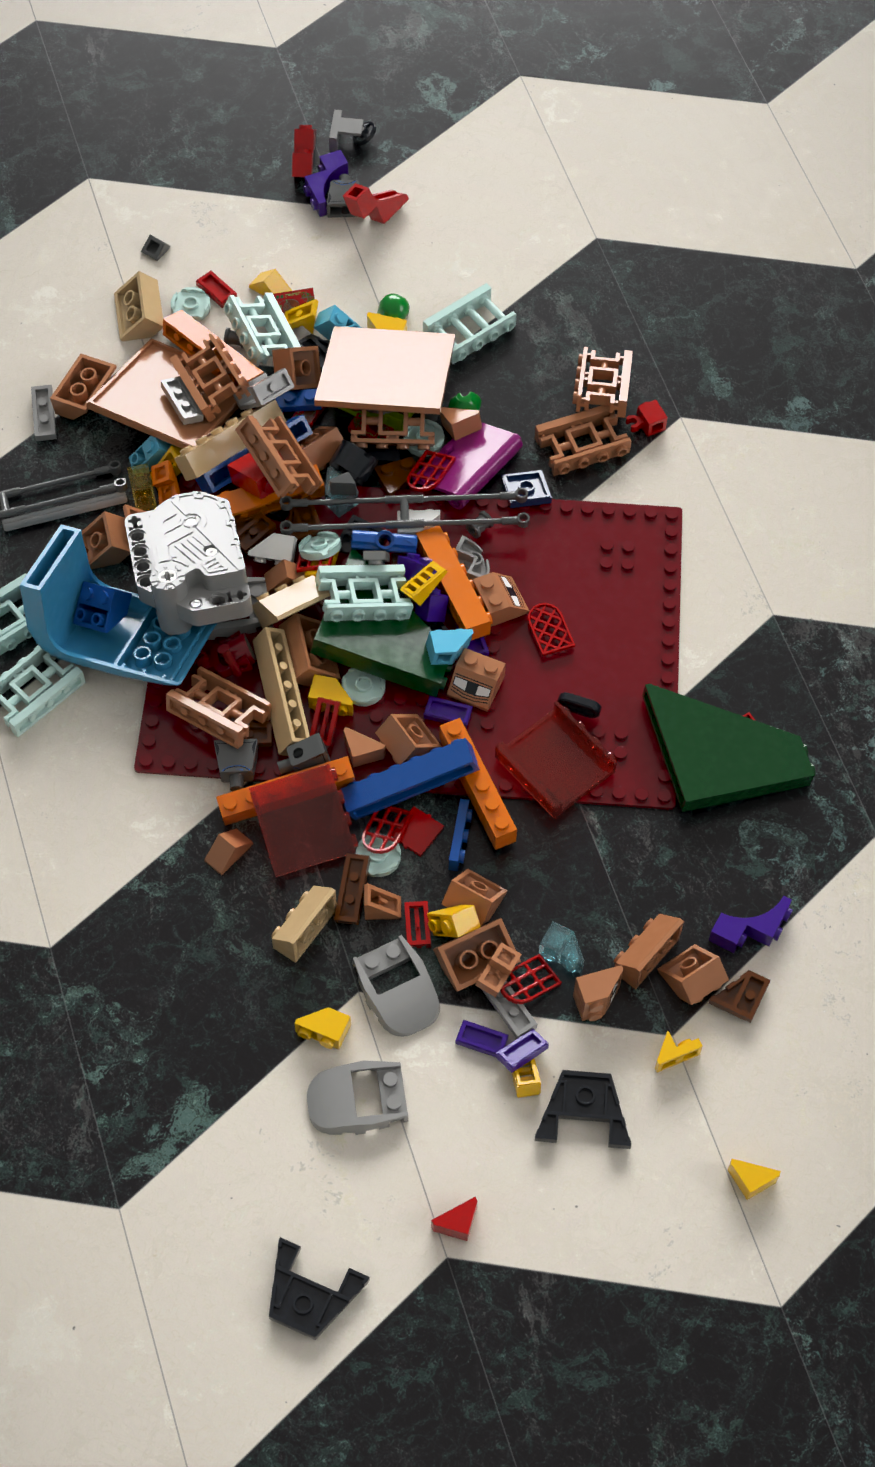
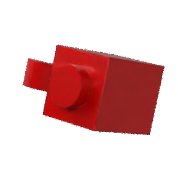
M653 400L638 406L637 415L627 416L625 423H635L631 425L630 431L637 432L642 428L647 437L666 430L668 417L658 401Z

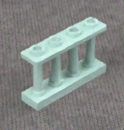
M487 283L423 321V332L446 333L444 329L453 325L466 338L460 344L454 343L451 358L452 364L462 361L467 355L480 350L485 344L495 341L500 335L511 331L516 326V313L514 311L505 316L491 302L492 288ZM485 306L498 321L489 325L475 310ZM470 316L482 330L473 335L460 319Z

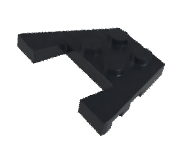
M562 1070L535 1134V1141L557 1143L559 1118L609 1122L608 1147L631 1149V1139L628 1136L612 1075L609 1073Z
M280 1237L269 1319L316 1340L369 1283L370 1277L349 1268L338 1292L292 1272L291 1269L300 1253L301 1246Z

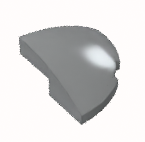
M462 535L455 549L458 553L459 563H463L466 568L468 579L473 581L477 577L489 574V561L487 559L486 562L481 555L483 552L481 547Z

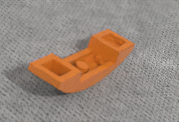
M166 460L151 466L152 484L158 488L159 505L172 496L179 495L180 489L171 461Z

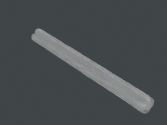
M125 492L106 494L2 520V525L5 531L23 528L127 502V496Z

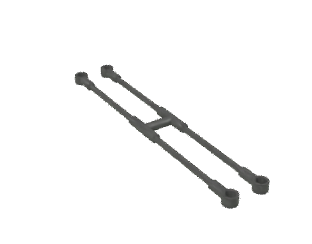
M114 460L108 465L94 468L92 471L22 488L16 487L0 491V519L99 493L125 492L128 489L126 479L118 478L114 483L99 486L97 489L27 506L21 505L10 508L7 499L22 495L24 492L94 475L100 476L109 473L118 475L122 472L121 463Z
M518 488L516 491L500 492L498 494L392 495L379 498L308 500L307 498L292 499L290 496H284L280 498V507L284 511H289L293 507H308V505L400 504L401 520L308 525V523L292 524L290 521L285 520L280 524V531L283 535H291L293 532L324 529L384 527L386 529L473 524H511L526 528L530 523V516L524 512L518 514V516L493 519L409 520L408 503L477 499L516 500L519 503H524L528 499V491L525 488Z

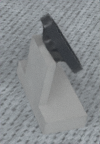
M334 109L329 136L330 152L338 150L340 134L353 136V142L358 146L368 143L375 135V124L370 121L363 123V119L343 118L342 110ZM370 125H372V131L369 134V136H367L369 133V127ZM358 137L365 138L363 141H356Z

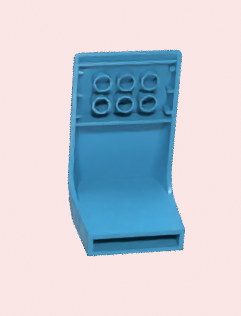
M60 525L20 584L27 628L36 643L50 655L70 663L120 677L163 685H180L217 623L203 626L193 625L186 633L168 635L159 626L156 608L140 601L137 593L125 591L132 593L127 616L108 633L73 624L83 581L110 588L114 587L104 584L93 574L81 530Z

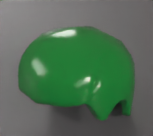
M391 293L385 295L380 301L377 313L405 319L409 314L410 306L406 298L399 294Z
M469 392L467 396H462L461 393H458L457 396L450 399L448 408L480 410L482 401L474 392Z

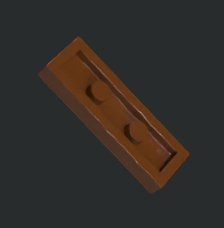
M346 854L334 917L335 922L359 925L364 897V884L367 881L371 860L370 856Z

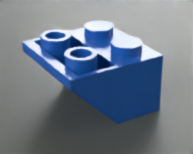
M83 581L73 624L108 633L127 616L132 593Z

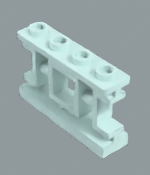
M272 292L265 293L263 299L261 296H256L254 304H243L239 297L229 295L227 302L224 304V313L230 320L232 328L235 330L240 343L247 353V357L255 366L258 367L260 362L267 364L269 357L273 356L272 350L301 347ZM265 326L268 333H258L255 327Z
M404 564L318 566L315 577L318 591L329 590L331 600H324L323 603L324 621H382L393 619L401 621L409 619L413 610V603H411L410 598H400L398 589H401L406 583ZM380 585H388L389 590H381ZM337 586H346V590H338ZM355 590H372L374 599H357ZM383 598H391L392 603H383ZM340 599H348L349 604H340Z
M26 573L0 588V617L11 611L17 618L16 622L3 630L0 629V655L14 649L22 641L33 637L27 628L26 618L23 616L25 614L23 605L17 608L13 604L22 598L20 584L27 575Z
M39 645L29 655L21 658L9 671L3 672L0 676V704L9 712L4 717V721L8 727H11L12 732L17 737L22 735L86 683L83 671L80 668L75 667L71 663L65 669H62L54 662L56 657L41 649ZM44 662L48 668L41 673L36 667ZM56 673L61 679L53 685L49 678ZM35 677L43 686L29 697L20 687ZM11 689L15 695L6 700L2 694ZM23 701L27 707L19 712L14 706Z

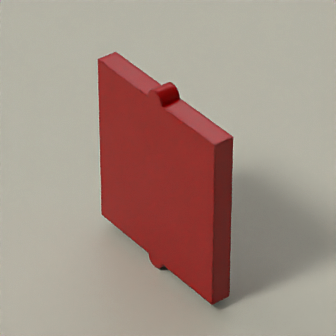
M414 806L410 810L413 812V816L399 843L403 845L404 849L408 848L421 857L444 829V825L433 819L431 814H425ZM408 815L405 816L400 824L404 825ZM396 827L391 836L396 839L402 828Z

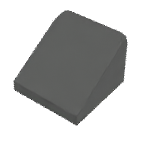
M150 234L141 252L158 261L169 250L170 245Z
M349 472L330 479V492L332 495H356V483Z

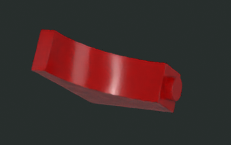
M250 452L227 465L232 483L257 498L263 499L275 492Z

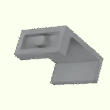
M283 368L270 376L263 373L249 381L250 387L247 388L251 394L249 397L245 393L241 395L243 398L240 400L236 394L233 396L240 410L263 406L295 386L286 368Z

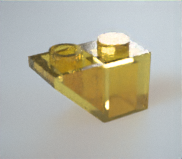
M148 463L127 467L135 508L144 511L155 509L157 504Z

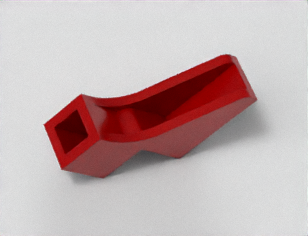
M299 125V129H294L292 177H305L313 174L317 129H312V125Z
M356 183L343 195L351 215L363 219L369 215L371 220L383 224L389 221L409 200L407 194H400L395 190L372 194L368 187Z

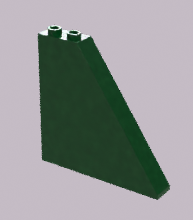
M352 549L345 565H369V563L363 560V557L356 550ZM380 585L381 590H389L388 585ZM337 586V589L346 590V586ZM355 590L357 599H374L372 590ZM383 598V603H392L391 598ZM340 599V604H349V600ZM413 610L409 619L401 621L393 619L333 622L324 621L323 618L310 652L311 654L433 697H437L439 689L444 691L448 680L444 675L445 673L449 675L453 664L431 665L426 641L429 632L432 630Z
M645 684L642 697L682 812L810 786L816 772L813 763L809 761L807 746L803 744L800 736L652 684Z

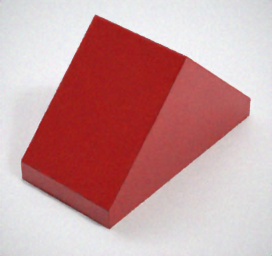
M476 1197L432 1219L431 1228L433 1232L468 1241L477 1210L478 1201Z

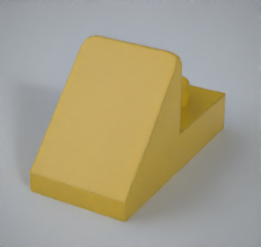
M314 299L285 311L284 316L291 329L304 326L313 334L318 300Z
M667 1031L656 1062V1072L658 1073L700 1055L703 1046L699 1038L692 1041L691 1039H686L680 1042L677 1047L669 1031Z

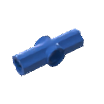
M352 530L351 549L386 551L388 553L400 554L416 553L417 535L397 534L387 530L380 532ZM379 539H387L389 541V545L382 546L379 543Z

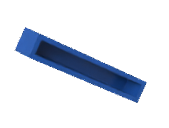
M304 415L293 417L285 422L297 442L313 434ZM244 448L200 477L195 478L201 491L208 494L214 493L231 483L227 465L248 454V449Z
M466 738L456 739L451 744L434 748L427 754L414 756L405 763L392 765L388 770L370 774L361 781L351 782L340 790L346 812L354 820H357L480 769L472 745Z

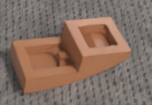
M501 942L478 979L476 986L496 998L522 954Z

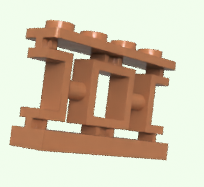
M212 333L208 334L210 340L204 339L202 341L206 348L192 357L188 358L184 352L181 354L182 358L180 359L176 354L169 358L209 423L216 419L213 413L216 411L217 413L222 412L218 404L236 394L239 400L243 398L241 395L244 393L247 397L251 395L247 390L250 387L244 376L239 377L242 372L236 363H230L233 361V358L228 350L223 352L222 349L225 348L223 342L219 337L215 339ZM214 347H216L223 360L219 361L217 356H215L216 354L212 350ZM186 365L190 367L195 378H191L185 368ZM219 368L222 374L204 384L202 378ZM228 374H233V376L239 383L238 387H236L234 383L231 382L232 380ZM204 391L209 396L210 405L207 404L200 392Z
M584 347L583 354H579L577 379H575L573 404H576V412H580L581 407H585L584 410H589V404L610 406L609 413L618 410L617 417L625 418L633 351L625 350L624 356L616 353V358L614 359L595 357L596 350L588 353V347ZM587 362H590L589 372H585ZM619 365L623 366L622 376L618 375ZM592 379L613 381V383L592 382ZM583 387H587L586 398L582 397ZM616 390L620 391L619 401H615Z
M601 405L535 426V440L537 444H539L540 448L551 445L555 454L549 457V466L552 467L553 476L563 475L578 468H586L591 464L605 462L610 458L621 457L630 452L631 439L627 433L617 436L612 426L618 423L615 410L613 413H609L610 406ZM602 425L604 430L597 432L595 427ZM589 434L593 444L578 448L574 438ZM564 436L566 442L558 444L556 439ZM609 438L611 443L603 445L601 440ZM570 449L573 455L564 457L563 451Z
M352 409V411H362L361 430H351L350 441L361 449L368 448V445H376L377 449H388V445L397 446V449L402 450L409 449V446H418V450H430V447H435V432H425V414L420 413V418H408V412H404L403 431H383V412L393 411H379V417H368L367 410ZM366 425H378V436L386 437V439L358 438V436H366ZM408 426H420V437L428 438V440L399 439V437H408Z
M247 416L235 429L278 497H284L287 493L293 494L299 485L305 493L312 495L323 484L320 475L281 416H277L274 420L270 418L262 427L254 416Z
M202 666L197 669V675L193 674L191 676V686L193 687L189 691L185 692L176 688L175 691L171 689L166 693V711L237 749L243 745V739L249 736V726L247 724L253 719L263 724L265 720L269 721L271 717L270 702ZM219 700L228 705V707L220 711L211 705Z

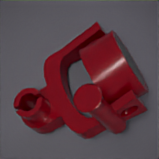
M240 630L223 641L214 644L210 651L211 655L207 656L206 652L200 651L195 660L196 669L202 666L213 673L217 672L222 678L230 675L240 676L242 672L253 670L252 665L257 663L255 653L246 634H241ZM221 655L224 657L228 666L224 667L221 664Z

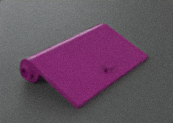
M482 423L480 430L456 441L452 438L438 453L455 456L456 461L434 489L446 495L477 494L523 447L521 437L516 433ZM435 457L432 464L438 465L442 458ZM446 459L442 467H446L451 460ZM428 467L424 472V476L429 477L434 468ZM438 469L433 477L438 479L444 470ZM420 478L417 483L424 485L426 480ZM430 481L427 486L432 485L434 482ZM470 500L447 501L452 507L462 509Z

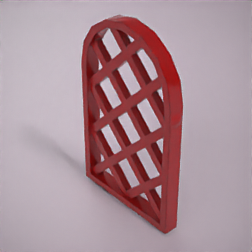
M539 603L532 607L528 614V624L542 657L575 647L564 617L556 606L549 603ZM545 608H552V613L544 611ZM534 610L540 612L537 618L531 616ZM542 614L549 616L547 622L540 619ZM552 618L559 620L557 626L550 624ZM530 619L535 620L533 626ZM538 622L545 625L543 630L536 628ZM561 623H563L565 629L560 628ZM548 626L555 629L553 634L545 632ZM557 630L565 633L562 638L555 636ZM535 631L540 633L539 637H537ZM543 634L550 637L548 643L541 640ZM567 635L570 639V642L565 640ZM553 639L560 641L558 647L550 644ZM541 644L546 645L544 650L542 649Z

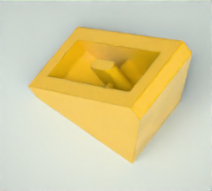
M276 268L261 272L249 284V288L263 296L265 293L270 292L275 294L292 291Z
M731 1159L728 1166V1172L747 1200L776 1184L781 1172L736 1159Z

